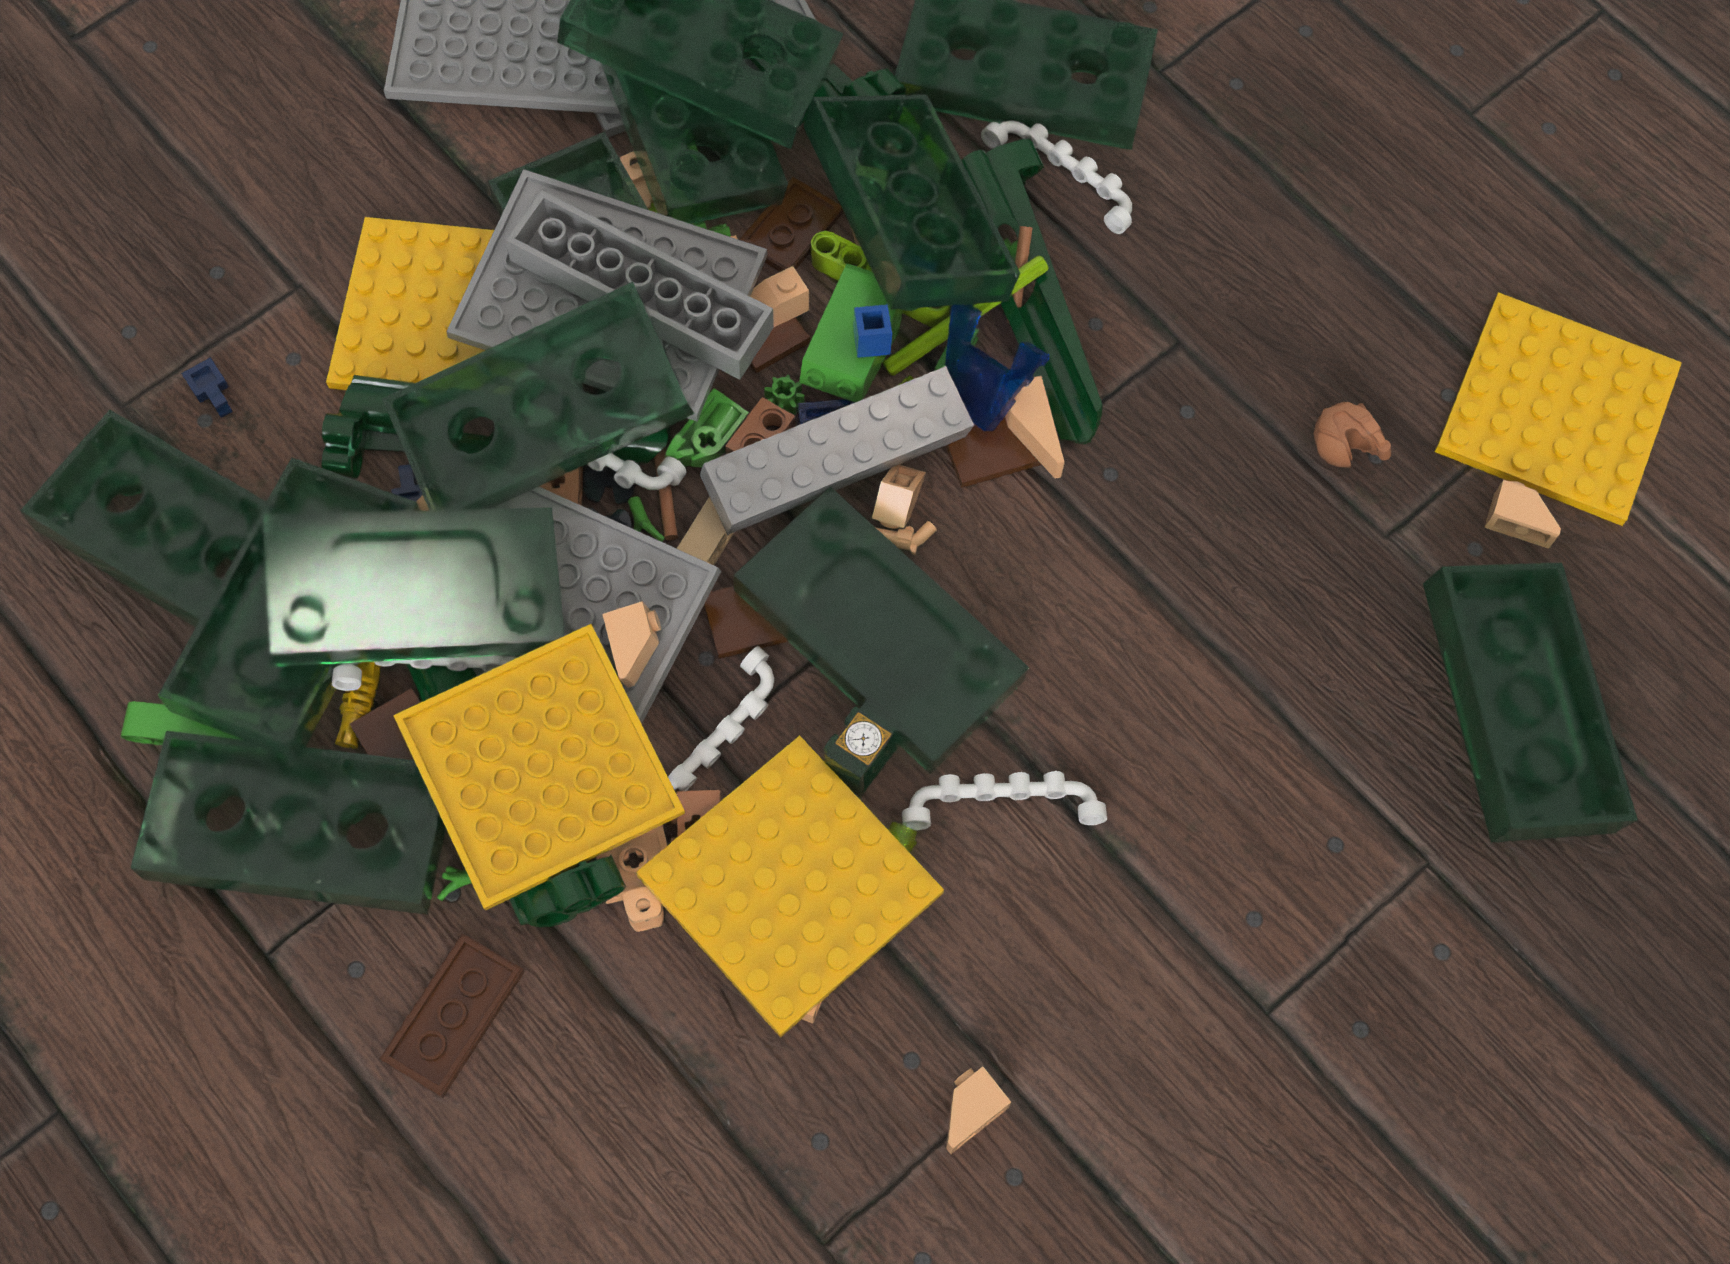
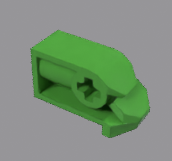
M713 388L707 397L698 421L689 419L682 430L672 439L664 458H675L685 467L702 468L704 463L721 457L725 452V445L747 418L749 412ZM706 443L710 444L705 448L701 447L704 446Z

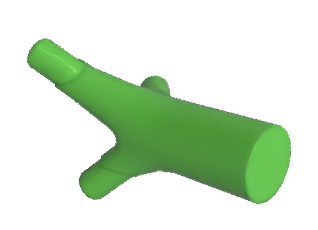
M638 496L630 498L628 504L634 518L633 529L639 532L641 529H644L654 538L663 542L665 538L649 520L641 498Z
M447 866L446 872L442 874V878L451 880V882L439 893L437 898L443 901L454 890L472 884L466 870Z

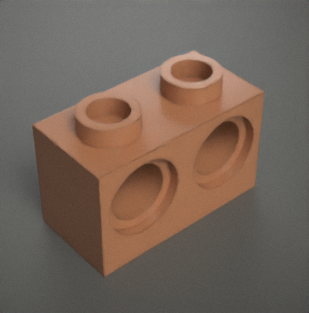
M762 397L725 445L726 454L796 427L795 416ZM772 425L779 427V429L773 431L766 428Z

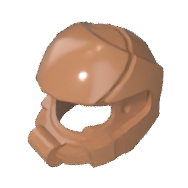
M1340 402L1324 409L1318 417L1314 428V440L1320 458L1328 464L1351 468V461L1353 460L1351 449H1359L1363 453L1368 452L1371 455H1377L1381 460H1388L1391 457L1390 442L1385 440L1380 426L1363 403L1355 405L1350 402Z

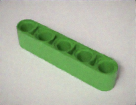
M132 701L127 704L120 737L128 741L144 744L285 758L290 757L297 722L287 717Z

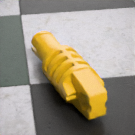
M362 661L356 665L362 670L361 687L357 690L345 691V694H343V703H341L339 708L340 713L343 715L342 722L335 744L344 748L351 747L352 749L358 748L359 739L351 728L350 723L371 712L373 707V698L376 696L375 690L378 688L381 667L373 661Z

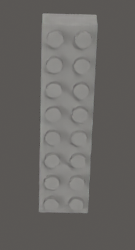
M543 190L540 191L506 239L512 262L739 380L774 328L773 308Z
M945 366L703 464L700 477L727 535L965 438L974 424Z

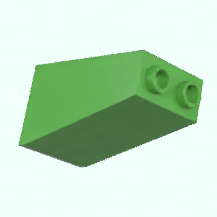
M847 263L803 357L799 383L853 402L863 400L886 355L857 358L853 333L854 307L888 304L892 328V346L899 333L908 283Z

